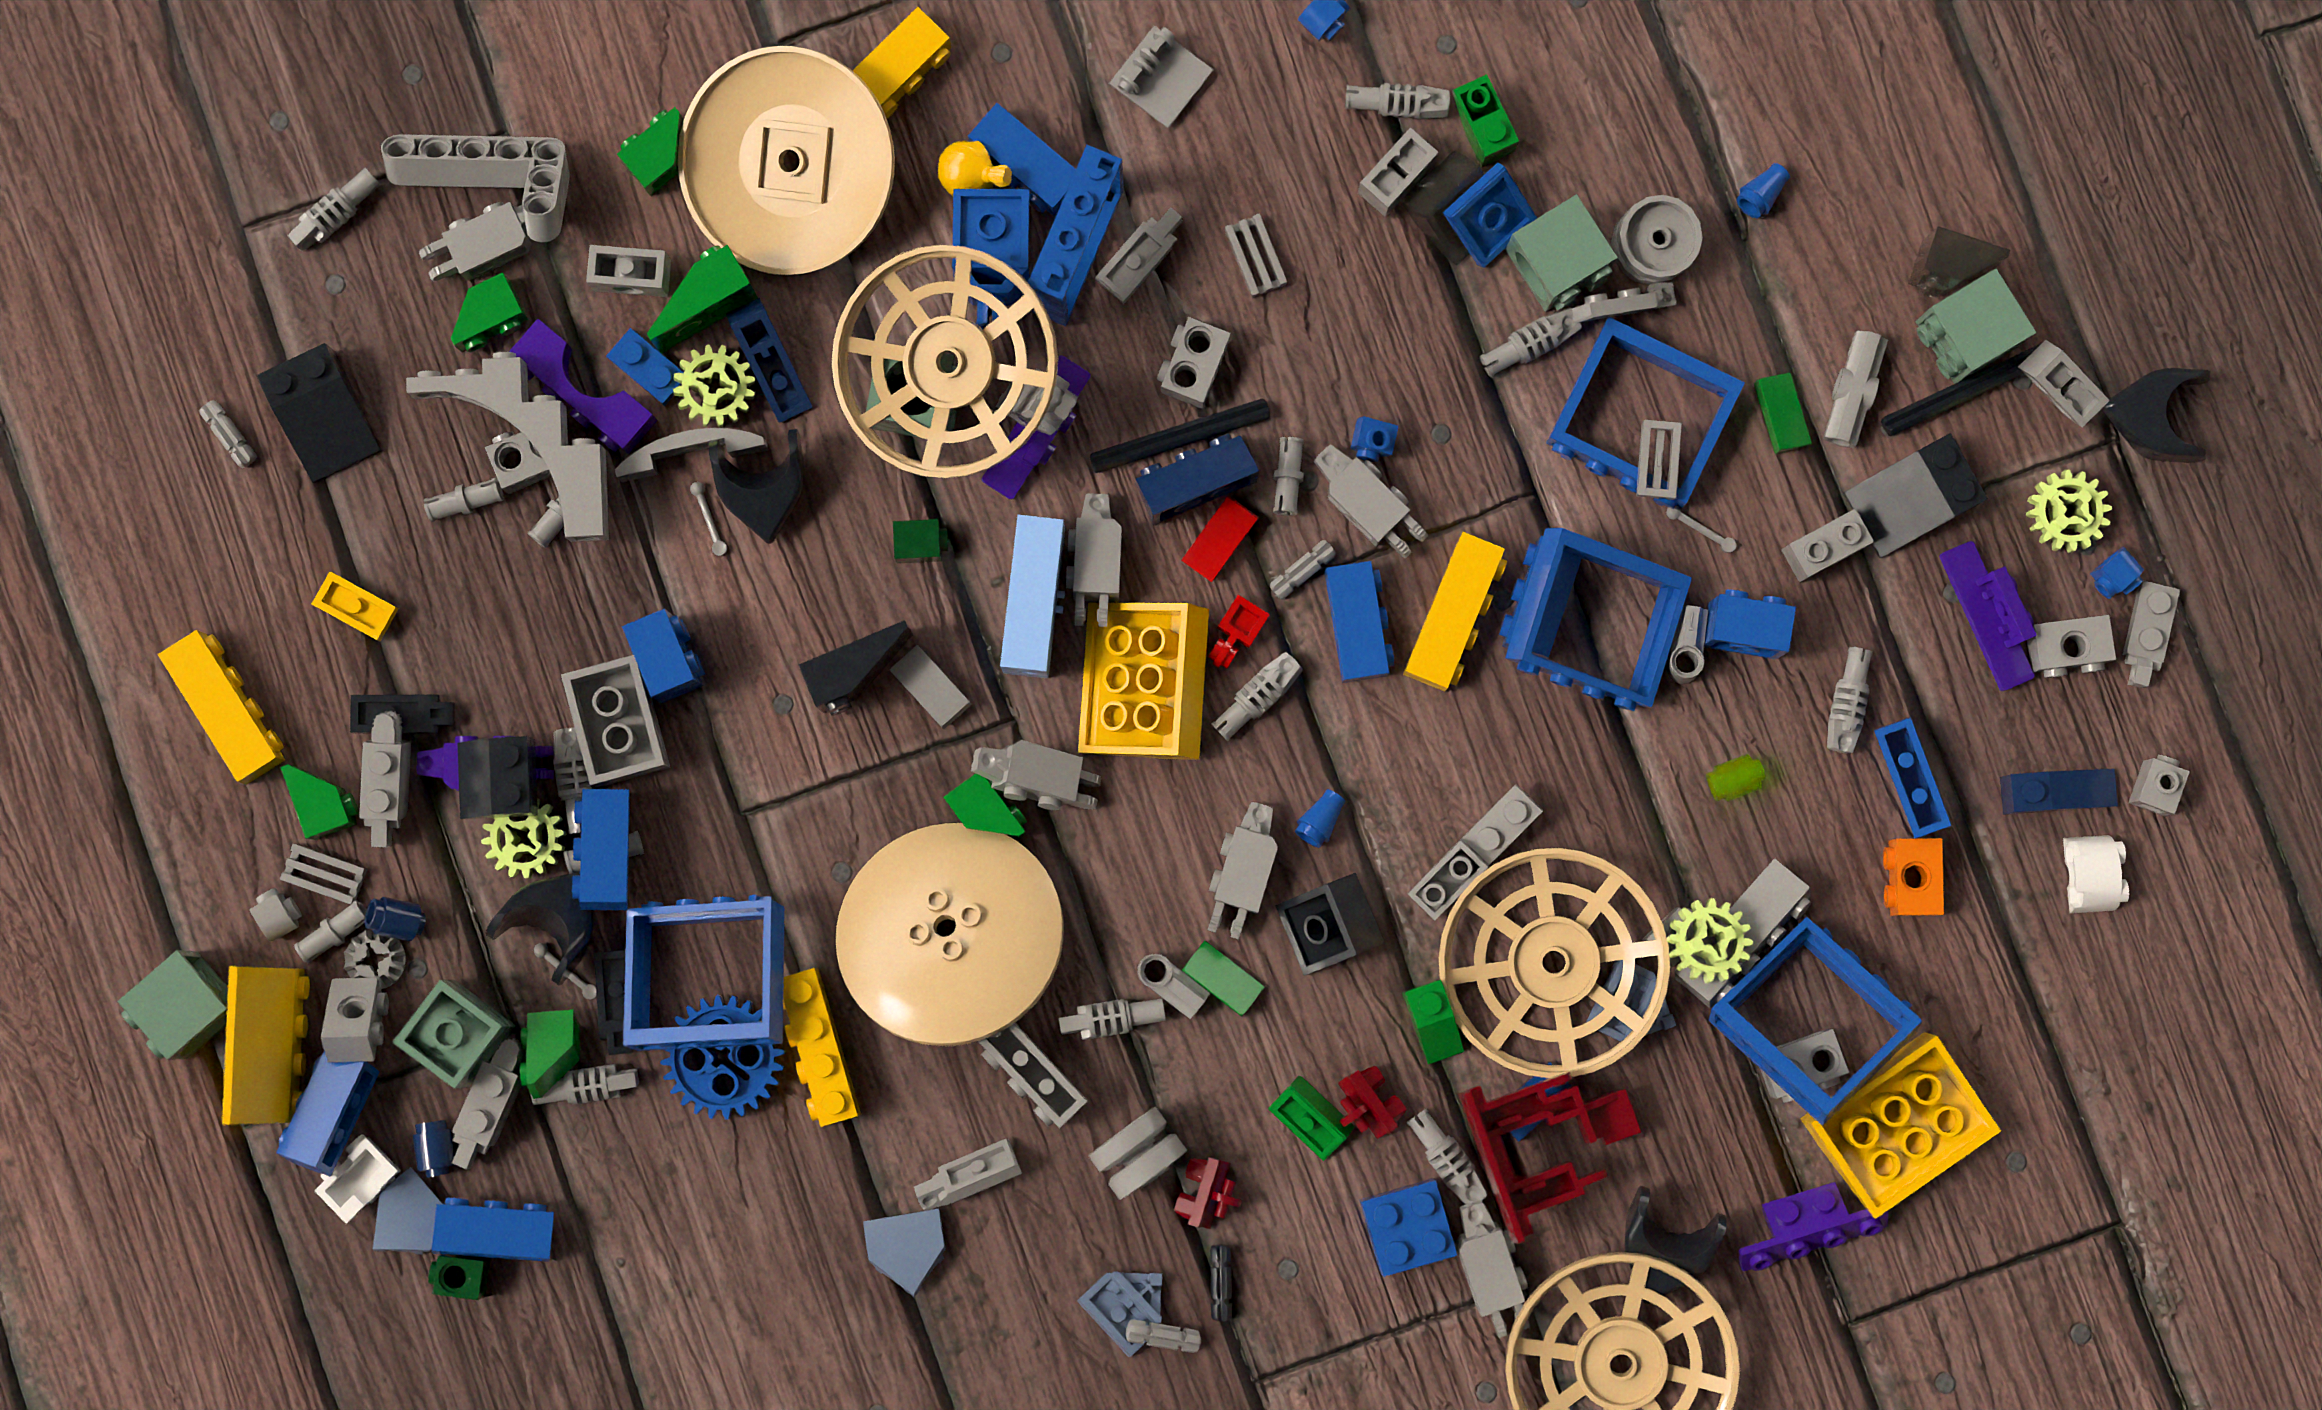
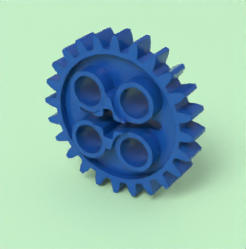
M716 995L714 1006H711L706 998L700 999V1011L688 1005L686 1007L689 1015L688 1019L680 1016L674 1018L680 1027L713 1025L719 1019H724L729 1024L762 1022V1009L753 1014L751 1013L752 1001L747 1000L740 1008L738 1007L737 996H732L728 1005H725L722 996ZM774 1044L755 1045L759 1049L760 1057L755 1065L748 1066L741 1059V1050L745 1045L715 1047L720 1051L726 1049L731 1051L728 1055L729 1060L749 1074L750 1078L747 1081L740 1077L730 1065L721 1064L718 1066L716 1064L719 1058L718 1055L708 1047L697 1048L705 1054L706 1058L705 1064L700 1070H693L687 1063V1055L695 1048L665 1050L671 1052L670 1058L661 1060L660 1064L671 1066L672 1071L667 1073L663 1079L676 1080L677 1084L671 1089L670 1093L675 1094L681 1091L685 1093L681 1101L682 1106L689 1104L691 1101L696 1102L694 1107L695 1114H699L705 1107H708L709 1119H714L718 1110L722 1109L726 1120L731 1118L732 1108H736L740 1116H745V1104L749 1103L753 1108L758 1109L760 1108L757 1099L758 1095L768 1099L772 1097L766 1086L768 1084H780V1081L773 1076V1072L785 1070L784 1065L776 1062V1057L786 1054V1050L777 1049ZM723 1073L731 1075L735 1082L734 1089L729 1095L719 1093L716 1088V1080Z

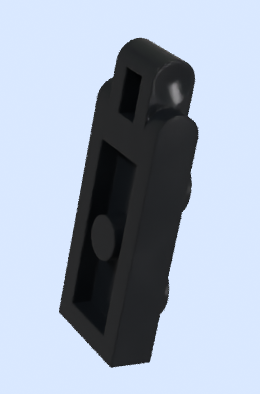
M351 695L350 733L372 734V727H374L372 723H374L373 719L376 718V715L391 710L400 714L402 734L439 733V726H454L455 703L440 702V695Z
M626 950L594 953L600 1041L607 1040L609 1055L633 1053V1049L623 1045Z

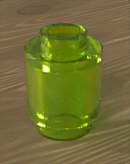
M1749 754L1713 766V771L1706 773L1709 789L1716 801L1725 799L1728 802L1762 789L1761 781L1766 779L1760 760L1758 758L1752 760Z

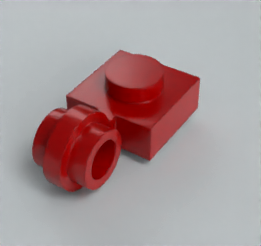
M1237 595L1217 629L1229 635L1227 641L1219 638L1208 657L1214 661L1213 665L1217 668L1221 665L1227 669L1239 649L1233 646L1235 641L1237 640L1249 648L1270 614L1242 596Z

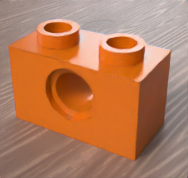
M1942 838L1889 840V847H1885L1883 851V865L1885 870H1889V885L1884 887V905L1886 908H1890V916L1944 915ZM1909 867L1915 868L1920 874V883L1915 888L1909 887L1904 880L1905 871Z

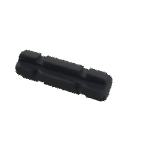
M1213 1245L1210 1248V1261L1213 1262V1267H1211V1299H1214V1303L1211 1304V1317L1215 1321H1228L1232 1318V1303H1229V1299L1232 1298L1231 1267L1228 1265V1262H1231V1248L1229 1245Z

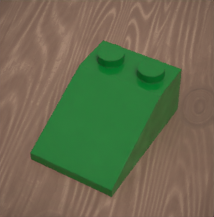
M719 245L711 247L700 255L701 260L693 264L646 333L660 353L669 350L727 317L726 313L758 299L728 245L722 248Z

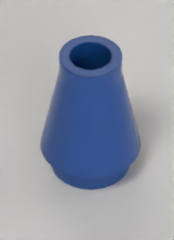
M1773 163L1769 169L1741 187L1739 190L1740 195L1736 199L1741 210L1753 218H1759L1761 215L1768 214L1784 184L1790 179L1788 171L1780 164Z
M1327 789L1323 796L1297 820L1298 827L1295 833L1302 840L1317 848H1320L1324 842H1329L1341 808L1346 802L1345 799L1336 792Z

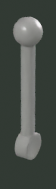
M694 482L690 487V491L698 499L714 542L712 551L717 556H723L727 553L728 548L726 543L720 540L704 497L705 486L701 482Z
M1677 505L1674 510L1669 507L1667 508L1666 514L1670 519H1679L1720 544L1723 552L1730 553L1736 549V541L1733 538L1724 539L1681 513V509Z
M544 943L536 944L534 954L539 958L544 957L557 968L560 961L548 952V946ZM573 972L568 978L583 990L582 993L586 999L597 997L595 985L586 984Z

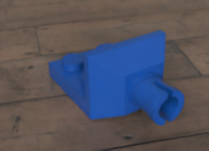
M954 189L952 246H963L987 253L1008 264L1028 282L1030 278L1029 189ZM952 258V271H953L954 282H955L956 258ZM972 261L971 285L978 286L991 293L1005 306H1011L1023 295L1021 290L1003 274L984 264ZM969 296L968 301L973 306H977V320L975 324L981 329L989 325L990 316H992V321L999 317L988 305Z

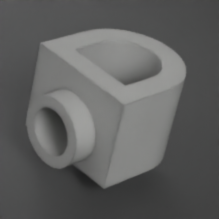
M276 888L256 898L258 905L249 909L262 933L270 942L298 928L299 923L297 919L302 917L295 901L291 897L286 899L283 894H279Z

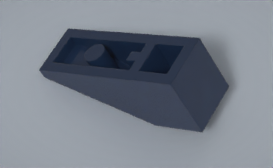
M758 298L726 313L730 326L778 423L812 408V404L761 299Z
M2115 769L2048 771L2009 774L2000 777L2003 815L2118 806Z

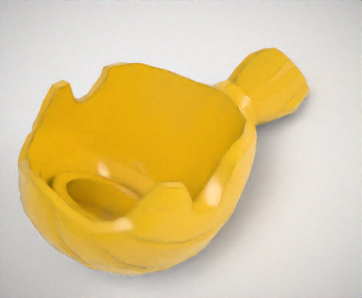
M965 140L954 142L945 148L939 157L938 178L942 186L952 196L954 189H993L994 184L999 187L1009 186L1012 181V172L1008 165L993 166L987 149L979 141L967 142Z

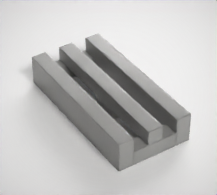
M1260 213L1248 220L1243 219L1235 225L1225 226V233L1252 298L1287 285V280ZM1255 226L1276 277L1274 281H1270L1249 229ZM1242 231L1263 285L1259 287L1256 286L1237 239L1236 233Z
M1654 420L1642 421L1636 497L1646 496L1655 499L1666 498L1667 500H1674L1676 498L1682 423ZM1651 429H1656L1652 488H1646ZM1665 430L1671 431L1667 490L1660 489Z
M292 844L290 850L292 852L290 858H287L285 863L286 869L282 872L280 880L348 904H353L357 899L367 872L366 868L297 844ZM300 855H304L355 873L356 875L354 880H350L304 864L298 860ZM298 869L349 887V894L293 875L294 871Z

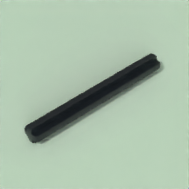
M2042 343L1885 416L1881 420L1884 431L1888 436H1893L2025 374L2018 366Z
M1261 398L1090 454V462L1094 472L1101 473L1266 420L1270 417V410L1266 400Z

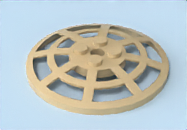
M936 245L921 247L897 255L879 266L862 281L850 297L839 319L833 342L832 370L834 387L841 409L850 426L864 444L883 460L902 470L922 476L941 478L968 476L990 469L1011 457L1030 439L1041 424L1050 406L1056 385L1058 366L1056 337L1049 315L1038 294L1024 277L1005 262L987 253L963 246ZM956 258L955 282H935L910 291L897 274L902 269L925 260ZM972 261L984 264L1003 274L1021 290L1024 296L1008 309L991 293L978 286L971 285ZM885 283L898 302L892 306L883 318L874 341L851 337L854 325L863 306L874 291ZM953 293L951 316H939L931 319L919 303V301L933 295ZM969 296L988 305L999 317L983 329L966 319ZM1032 309L1035 310L1040 320L1046 339L1047 372L1027 369L1026 344L1017 322ZM907 312L917 328L909 337L906 346L887 343L894 325L902 314ZM1007 330L1010 332L1014 344L1016 366L996 363L995 352L991 342ZM952 351L958 358V366L955 371L948 374L942 370L940 360L944 353ZM849 352L872 356V377L881 402L861 414L856 404L850 385L848 370ZM884 358L903 361V371L908 384L894 394H891L885 377ZM992 379L1013 382L1005 401L993 413L982 396L989 388ZM1024 384L1043 387L1044 391L1041 401L1032 419L1020 435L1010 443L1000 423L1015 407ZM916 397L929 405L935 406L931 428L914 421L901 407ZM970 405L981 422L965 430L946 431L951 409ZM891 415L904 429L920 438L927 439L922 462L910 459L893 450L875 434L871 427ZM987 433L997 450L995 454L988 458L970 464L956 466L937 465L943 443L965 442Z
M1564 848L1534 849L1514 854L1495 863L1477 876L1462 892L1449 913L1442 933L1439 951V974L1456 1024L1467 1039L1483 1054L1502 1066L1525 1075L1551 1078L1570 1072L1572 1077L1595 1072L1614 1063L1632 1050L1648 1033L1661 1010L1667 993L1670 973L1669 945L1666 942L1667 938L1663 923L1653 903L1642 888L1623 870L1600 857L1583 851ZM1561 859L1580 862L1597 868L1609 876L1596 893L1575 884L1550 882L1546 860ZM1531 862L1534 885L1526 886L1510 894L1495 908L1476 895L1484 885L1499 874L1518 865ZM1621 885L1633 895L1644 910L1652 927L1655 940L1632 943L1624 921L1608 903ZM1551 893L1571 895L1585 900L1588 904L1575 921L1567 917L1555 916ZM1533 896L1537 897L1540 918L1528 923L1523 928L1504 915L1519 902ZM1468 908L1485 920L1476 941L1474 966L1451 969L1454 934L1462 914ZM1600 912L1606 916L1614 927L1620 940L1619 945L1598 947L1593 936L1588 931V928ZM1496 928L1513 940L1507 961L1486 964L1487 944L1493 929ZM1558 951L1564 956L1566 964L1560 972L1552 973L1545 969L1543 958L1548 952ZM1657 955L1658 972L1655 990L1649 1007L1643 1017H1640L1624 1004L1633 982L1634 958ZM1623 960L1622 978L1618 990L1613 996L1596 983L1600 971V963ZM1505 976L1511 977L1512 982L1521 994L1508 1011L1503 1008L1495 997L1488 979ZM1477 981L1478 989L1485 1003L1500 1020V1023L1488 1039L1476 1030L1465 1015L1457 998L1454 984ZM1586 995L1605 1008L1592 1020L1572 1028L1569 1006L1577 1003ZM1533 1003L1542 1007L1554 1008L1557 1030L1536 1028L1520 1020ZM1614 1016L1632 1029L1623 1041L1609 1051L1590 1060L1577 1063L1574 1039L1582 1038L1597 1031ZM1513 1030L1534 1040L1559 1042L1562 1065H1544L1527 1062L1507 1054L1500 1047Z
M1627 1252L1597 1254L1577 1260L1556 1271L1541 1283L1524 1303L1513 1324L1507 1344L1505 1365L1507 1387L1514 1410H1528L1518 1382V1354L1540 1356L1541 1380L1549 1402L1539 1410H1570L1569 1406L1585 1395L1594 1403L1603 1407V1410H1634L1640 1407L1643 1410H1662L1654 1398L1661 1391L1666 1380L1686 1384L1682 1396L1671 1410H1688L1697 1395L1698 1388L1722 1394L1716 1410H1732L1738 1392L1740 1372L1738 1347L1731 1325L1717 1300L1703 1284L1687 1271L1668 1261L1645 1254ZM1620 1262L1634 1264L1629 1284L1603 1285L1582 1293L1570 1277L1580 1270L1600 1264ZM1649 1267L1662 1270L1679 1279L1693 1290L1703 1303L1683 1313L1679 1307L1665 1296L1651 1289L1644 1288ZM1557 1285L1569 1303L1553 1318L1545 1333L1544 1340L1521 1338L1524 1326L1535 1306L1549 1290ZM1607 1296H1626L1622 1316L1601 1320L1589 1304L1594 1300ZM1644 1299L1659 1306L1673 1320L1653 1330L1647 1324L1637 1320L1641 1300ZM1577 1312L1588 1328L1580 1338L1577 1346L1555 1342L1564 1323L1573 1313ZM1712 1316L1719 1327L1724 1343L1726 1358L1725 1378L1702 1372L1701 1348L1693 1326ZM1681 1333L1684 1334L1689 1348L1690 1369L1668 1364L1666 1351L1663 1346L1664 1343ZM1624 1354L1630 1357L1632 1360L1630 1369L1624 1373L1614 1372L1610 1368V1362L1614 1356ZM1552 1358L1574 1361L1578 1381L1560 1394L1556 1389L1552 1376Z

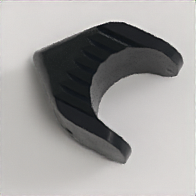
M2163 368L2152 371L2110 398V401L2102 408V411L2129 445L2147 459L2178 463L2204 461L2206 459L2205 449L2185 443L2172 431L2167 420L2166 407L2167 401L2176 387L2205 384L2210 380V371L2185 368Z
M798 429L788 430L790 452L783 463L772 471L762 474H750L739 470L726 459L718 439L709 441V457L717 494L727 509L767 544L774 542L802 492L804 458Z
M580 871L538 880L520 888L492 918L485 933L486 936L495 940L509 928L524 925L539 927L543 931L549 932L556 939L562 950V960L551 979L558 986L565 982L583 959L593 931V910H581L579 899L572 898L573 875H580Z
M1640 1186L1626 1217L1625 1252L1645 1254L1668 1261L1687 1271L1695 1279H1698L1709 1268L1725 1235L1727 1216L1716 1213L1705 1228L1699 1229L1692 1234L1683 1233L1678 1235L1674 1232L1668 1233L1663 1228H1658L1655 1222L1650 1220L1646 1211L1650 1197V1188ZM1629 1263L1630 1269L1632 1271L1634 1264ZM1649 1267L1644 1288L1651 1289L1665 1296L1686 1285L1662 1270ZM1642 1299V1301H1643L1645 1304H1650V1303H1651V1302H1649V1301H1647V1300Z

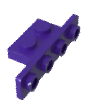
M1060 355L1058 357L1057 375L1070 384L1067 390L1078 397L1091 374L1065 356ZM1073 412L1069 413V416L1063 420L1058 430L1051 435L1035 431L1030 439L1011 457L987 469L981 481L1007 499L1012 500L1038 462L1043 465L1047 463L1057 447L1051 443L1058 431L1065 434L1075 419L1076 414ZM1018 422L1007 437L1010 443L1025 428Z
M1973 541L1966 542L1941 553L1939 558L1999 690L2006 691L2033 679L2034 673L2020 643L2037 636L2033 628V618L2024 608L2018 595L2017 583L2009 575L2006 566L1988 573Z
M1835 1182L1762 1204V1212L1773 1238L1739 1249V1264L1742 1271L1750 1269L1760 1271L1770 1267L1776 1261L1786 1258L1799 1259L1806 1256L1810 1251L1821 1247L1835 1248L1850 1238L1860 1235L1864 1237L1876 1235L1888 1226V1211L1876 1219L1872 1217L1867 1209L1848 1214Z

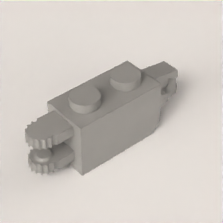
M497 202L486 207L483 210L484 214L474 219L462 218L450 224V230L441 233L442 239L423 247L419 251L422 260L434 259L448 251L451 253L453 259L434 267L428 272L431 280L438 281L459 272L466 281H469L528 254L532 242L527 234L522 205L514 207L511 202L506 204Z
M1058 375L1050 406L1041 424L1036 429V431L1049 435L1057 431L1063 420L1069 416V413L1072 412L1071 408L1074 407L1078 398L1067 390L1070 384ZM1013 382L1009 384L1006 391L998 399L999 401L995 406L998 409L1005 401ZM1024 384L1022 393L1008 416L1023 427H1026L1041 401L1044 388Z
M1331 444L1316 457L1314 463L1330 483L1328 487V500L1375 547L1384 539L1402 557L1407 558L1412 553L1409 546L1392 531L1399 523L1415 539L1421 542L1428 537L1425 530L1408 514L1410 511L1406 506L1409 503L1408 499L1394 486L1389 490L1379 480L1382 476L1381 472L1370 461L1365 460L1362 463L1357 457L1351 460Z
M1086 494L1081 518H1077L1076 529H1069L1068 552H1075L1074 566H1067L1066 588L1073 589V597L1076 600L1075 626L1084 625L1086 620L1085 601H1099V609H1097L1099 627H1107L1108 602H1119L1122 527L1115 519H1111L1109 497L1107 494Z
M392 710L376 715V718L373 719L374 723H372L374 725L372 727V737L370 740L363 742L359 818L364 819V826H371V847L388 848L391 846L393 828H400L401 819L406 817L408 810L411 741L402 740L400 714H397L396 711L392 712Z
M1024 740L1008 745L1003 749L981 747L975 750L971 771L991 780V788L1004 791L1003 796L1006 798L1020 801L1029 798L1038 801L1039 807L1049 810H1060L1061 806L1064 805L1093 810L1097 806V799L1089 795L1077 793L1078 784L1087 787H1099L1101 784V776L1081 770L1082 757Z
M1251 802L1240 827L1236 826L1234 834L1226 832L1220 851L1221 855L1227 856L1222 871L1215 869L1209 891L1216 893L1213 900L1216 901L1209 923V931L1216 932L1220 927L1224 904L1239 908L1230 930V937L1235 939L1240 937L1247 911L1258 913L1278 848L1273 837L1269 836L1273 808Z
M505 1039L504 1042H501V1045H498L499 1049L496 1050L492 1060L482 1061L452 1130L455 1133L453 1141L460 1144L453 1159V1164L470 1169L477 1153L480 1152L485 1155L488 1148L494 1146L499 1139L522 1086L518 1070L526 1050L522 1049L519 1039Z
M1478 1200L1460 1207L1464 1233L1459 1235L1455 1246L1476 1308L1481 1317L1490 1314L1496 1333L1501 1338L1507 1336V1327L1500 1311L1513 1306L1516 1320L1523 1307L1522 1303L1525 1302L1522 1290L1527 1289L1528 1286L1521 1267L1514 1268L1510 1254L1515 1253L1516 1250L1508 1230L1502 1232L1496 1222L1493 1223L1482 1200ZM1528 1320L1524 1326V1329L1530 1328Z

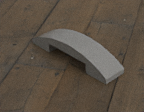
M728 428L694 429L666 436L644 446L625 459L615 469V473L621 482L658 475L657 459L709 448L710 440L718 439L720 445H726L727 452L731 458L763 452L769 449L767 442L762 436L750 432Z

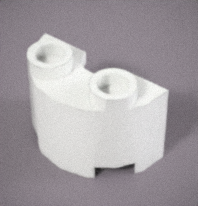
M2109 835L2063 838L2065 865H2067L2069 871V885L2067 887L2069 913L2115 911L2119 907L2120 902L2128 901L2129 887L2127 880L2122 879L2121 864H2124L2126 860L2125 846L2122 841L2115 842Z
M363 1134L347 1147L346 1151L349 1153L347 1160L342 1165L338 1161L331 1177L321 1174L320 1177L324 1181L315 1190L346 1224L357 1217V1214L369 1202L372 1204L379 1197L380 1192L396 1179L394 1176L401 1171L369 1137L366 1138Z

